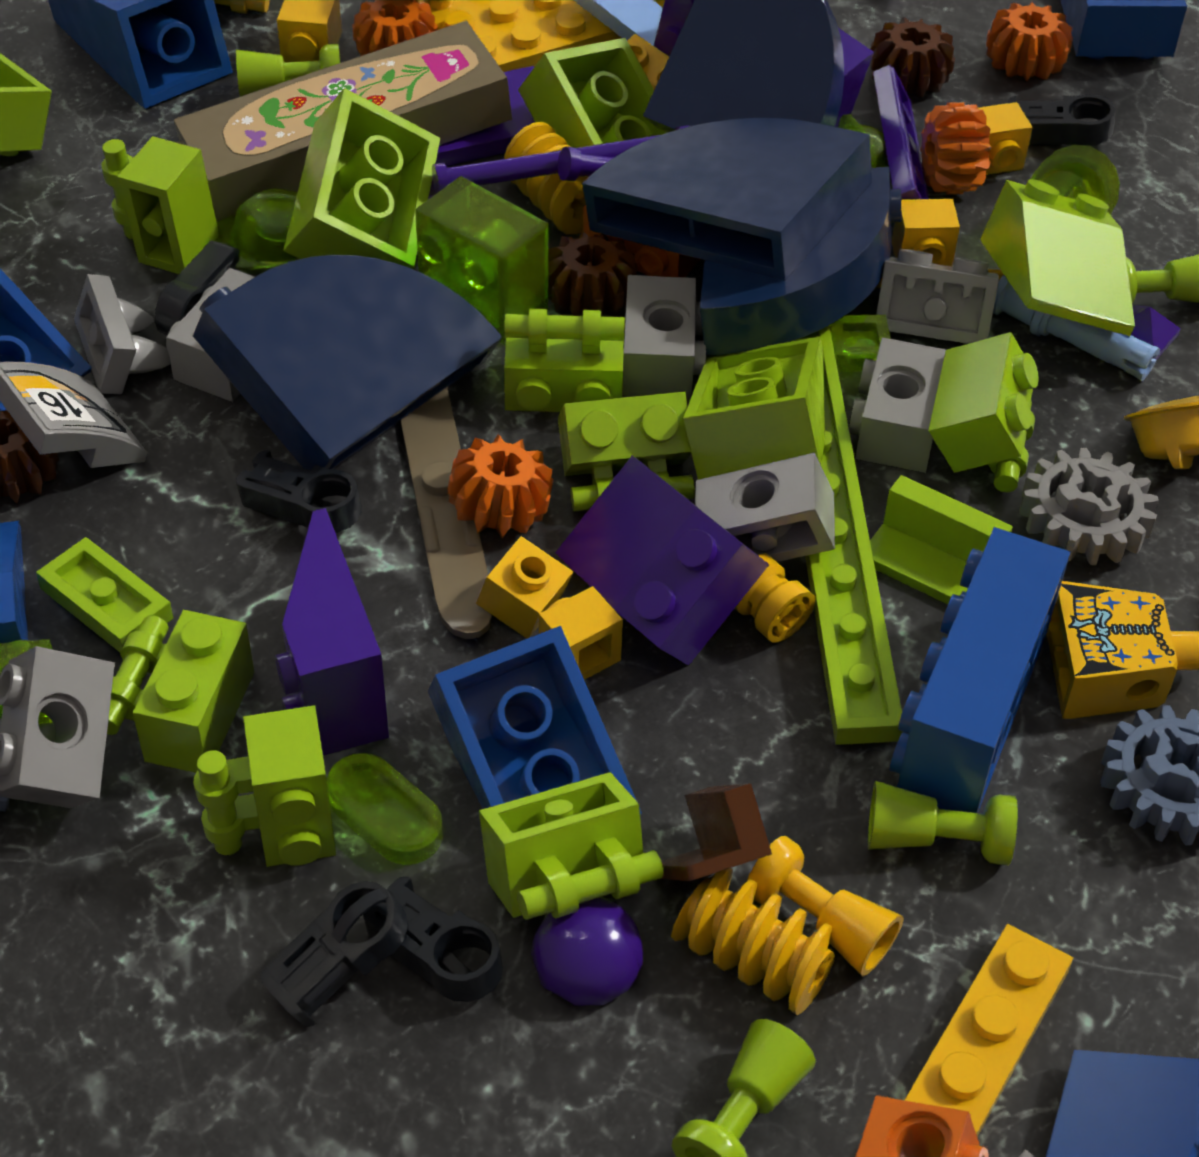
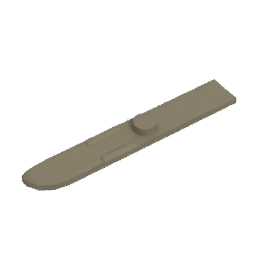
M446 388L402 419L401 428L435 602L444 626L453 635L464 639H474L481 637L490 629L493 615L476 604L485 579L488 576L480 534L477 533L474 520H457L455 505L449 503V494L447 492L449 476L451 475L453 461L457 458L458 451L461 448L448 388Z

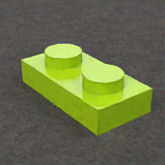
M87 537L36 572L42 591L119 652L128 635L139 630L146 616L160 617L166 623L174 619L170 601Z

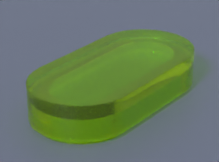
M359 753L339 760L331 768L327 776L331 809L384 858L393 863L412 865L429 859L437 852L443 839L442 815L439 808L387 761L376 755Z

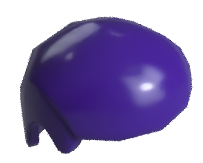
M598 897L579 903L578 912L554 918L551 913H547L534 936L531 956H533L541 984L545 989L573 1005H605L627 992L636 980L643 964V945L637 925L628 912L615 901Z

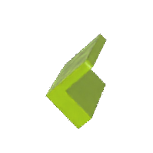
M900 475L889 489L884 522L870 540L875 570L948 604L953 594L960 596L962 591L967 592L968 588L960 586V582L972 548L984 552L994 527L1012 533L1013 526Z

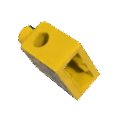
M1062 581L1047 633L1062 719L1159 707L1166 702L1177 670H1199V631H1171L1164 600L1157 594Z

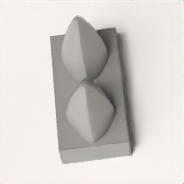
M87 274L74 321L89 365L92 367L91 371L98 390L104 394L122 395L128 374H143L170 365L169 352L166 347L155 341L131 335L142 331L154 322V318L149 313L128 301L117 298L110 276Z

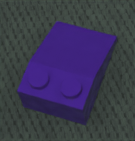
M633 455L555 552L590 587L593 586L617 613L652 643L687 665H690L769 566L766 561Z
M326 508L315 510L312 513L282 622L286 652L275 655V662L284 694L288 695L281 697L283 710L315 705L324 756L389 738L381 651Z

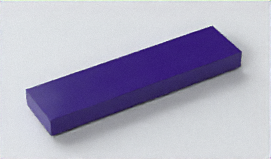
M890 65L874 71L873 75L893 189L901 188V200L929 199L911 100L894 67L891 68Z

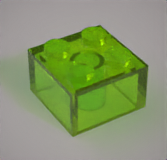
M462 176L415 209L419 272L444 284L476 308L503 337L500 343L506 344L505 314H529V308L548 310L547 222Z

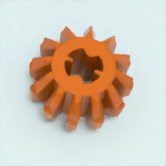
M375 0V2L361 3L360 12L354 15L355 24L352 27L353 40L356 41L357 51L360 56L438 30V26L435 24V16L431 13L430 4L418 2L417 0Z
M1030 2L1028 6L1011 3L1009 9L997 10L996 17L992 21L991 30H988L986 55L992 59L993 68L1006 69L1007 77L1019 75L1028 81L1030 77L1036 76L1042 80H1047L1050 73L1061 72L1063 64L1067 61L1073 41L1071 36L1073 27L1066 23V15L1052 13L1051 6L1049 5L1041 8L1035 6L1033 2Z
M954 102L935 106L931 112H928L925 118V128L921 131L922 147L920 151L922 153V166L925 171L926 183L929 187H932L934 192H946L947 195L964 194V191H976L978 186L983 185L986 179V170L990 167L989 151L992 148L989 144L991 129L986 125L987 117L984 111L978 109L976 105Z
M499 434L493 443L474 438L471 447L459 450L457 458L453 461L447 488L449 503L455 505L457 520H474L477 533L486 528L496 529L503 538L507 531L512 528L526 534L530 525L533 522L542 521L543 515L548 511L553 486L552 469L544 464L543 452L525 450L523 439L511 444L504 442Z

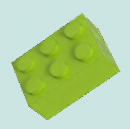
M344 88L314 123L283 251L299 259L325 255H357L382 259L412 269L415 265L432 182V165L436 163L440 137Z

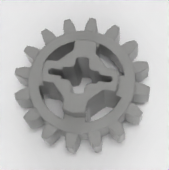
M1087 448L1080 449L1078 458H1071L1065 451L1059 450L1056 452L1054 463L1041 458L1037 461L1035 473L1027 474L1019 512L1020 515L1029 517L1026 526L1028 534L1043 532V543L1052 546L1060 545L1065 548L1064 550L1071 551L1068 561H1071L1078 552L1086 554V559L1090 565H1097L1099 555L1106 553L1112 561L1118 563L1122 561L1125 549L1137 554L1141 550L1144 538H1150L1157 518L1155 510L1159 501L1158 496L1148 494L1151 484L1149 478L1134 479L1132 477L1135 467L1133 463L1128 462L1120 467L1112 464L1113 454L1110 452H1105L1100 460L1091 458ZM1057 490L1056 496L1050 498V495ZM1126 513L1127 517L1121 521V514Z

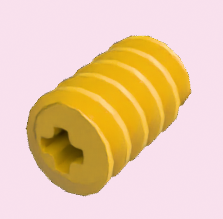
M534 122L523 127L513 137L506 149L504 159L559 151L563 147L571 146L567 145L566 140L562 136L556 134L551 125L545 122ZM557 173L511 181L518 186L524 195L529 197L532 204L538 207L546 218L553 222L558 230L565 234H578L583 231V207L586 203L582 183L588 177L578 176L575 181H563Z
M732 868L717 872L710 879H704L682 907L674 923L671 938L674 941H679L688 937L689 948L699 956L707 955L713 951V963L723 971L730 970L738 965V978L748 986L755 985L764 978L763 993L772 1001L780 1000L790 992V1011L795 1015L803 1013L820 992L834 963L835 955L833 951L828 949L832 926L824 923L810 937H807L803 934L807 916L805 910L799 908L785 922H782L778 919L782 898L776 893L758 908L753 905L757 889V882L749 879L735 893L728 890L733 873Z

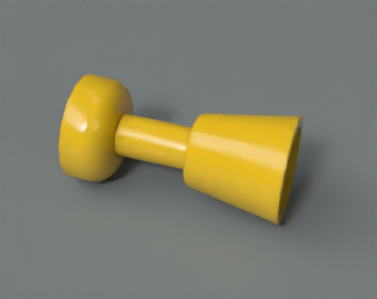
M780 836L770 844L772 855L758 859L748 876L747 881L752 879L757 882L754 900L759 904H763L775 893L781 896V898L786 896L818 918L816 930L824 923L832 926L829 943L862 977L868 975L881 962L896 940L903 924V916L845 889L839 890L833 895L801 872L804 864V853L801 847L787 836Z

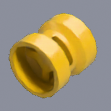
M759 554L758 556L766 561L769 566L734 609L742 615H752L755 618V628L772 643L781 642L797 632L807 621L815 605V595L799 581H788L785 578L784 568L770 555Z

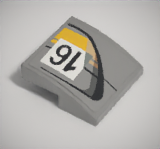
M0 362V401L39 454L78 450L91 468L145 462L147 451L91 381L68 370L50 365L29 362Z

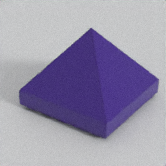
M1132 305L1135 327L1131 336L1160 348L1159 355L1156 358L1153 357L1157 360L1177 338L1181 328L1150 306Z

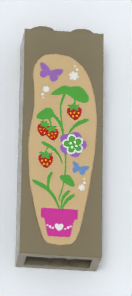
M463 21L173 119L179 141L176 143L201 149L217 222H221L297 195L314 123L344 88L440 137L439 145L512 120L508 79L469 23Z

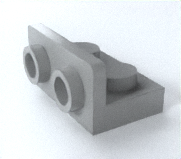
M899 249L898 258L890 257V259L885 261L874 329L967 344L988 338L999 282L997 273L988 272V262L968 258H955L954 267L932 263L933 254L908 249Z

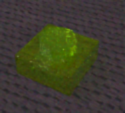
M845 315L829 325L838 372H861L865 359L876 361L881 339H891L886 315Z

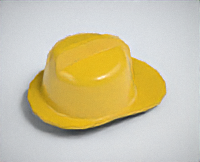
M1199 396L1153 405L1124 416L1125 421L1131 422L1140 449L1145 457L1170 460L1174 469L1185 470L1192 466L1194 456L1199 455Z

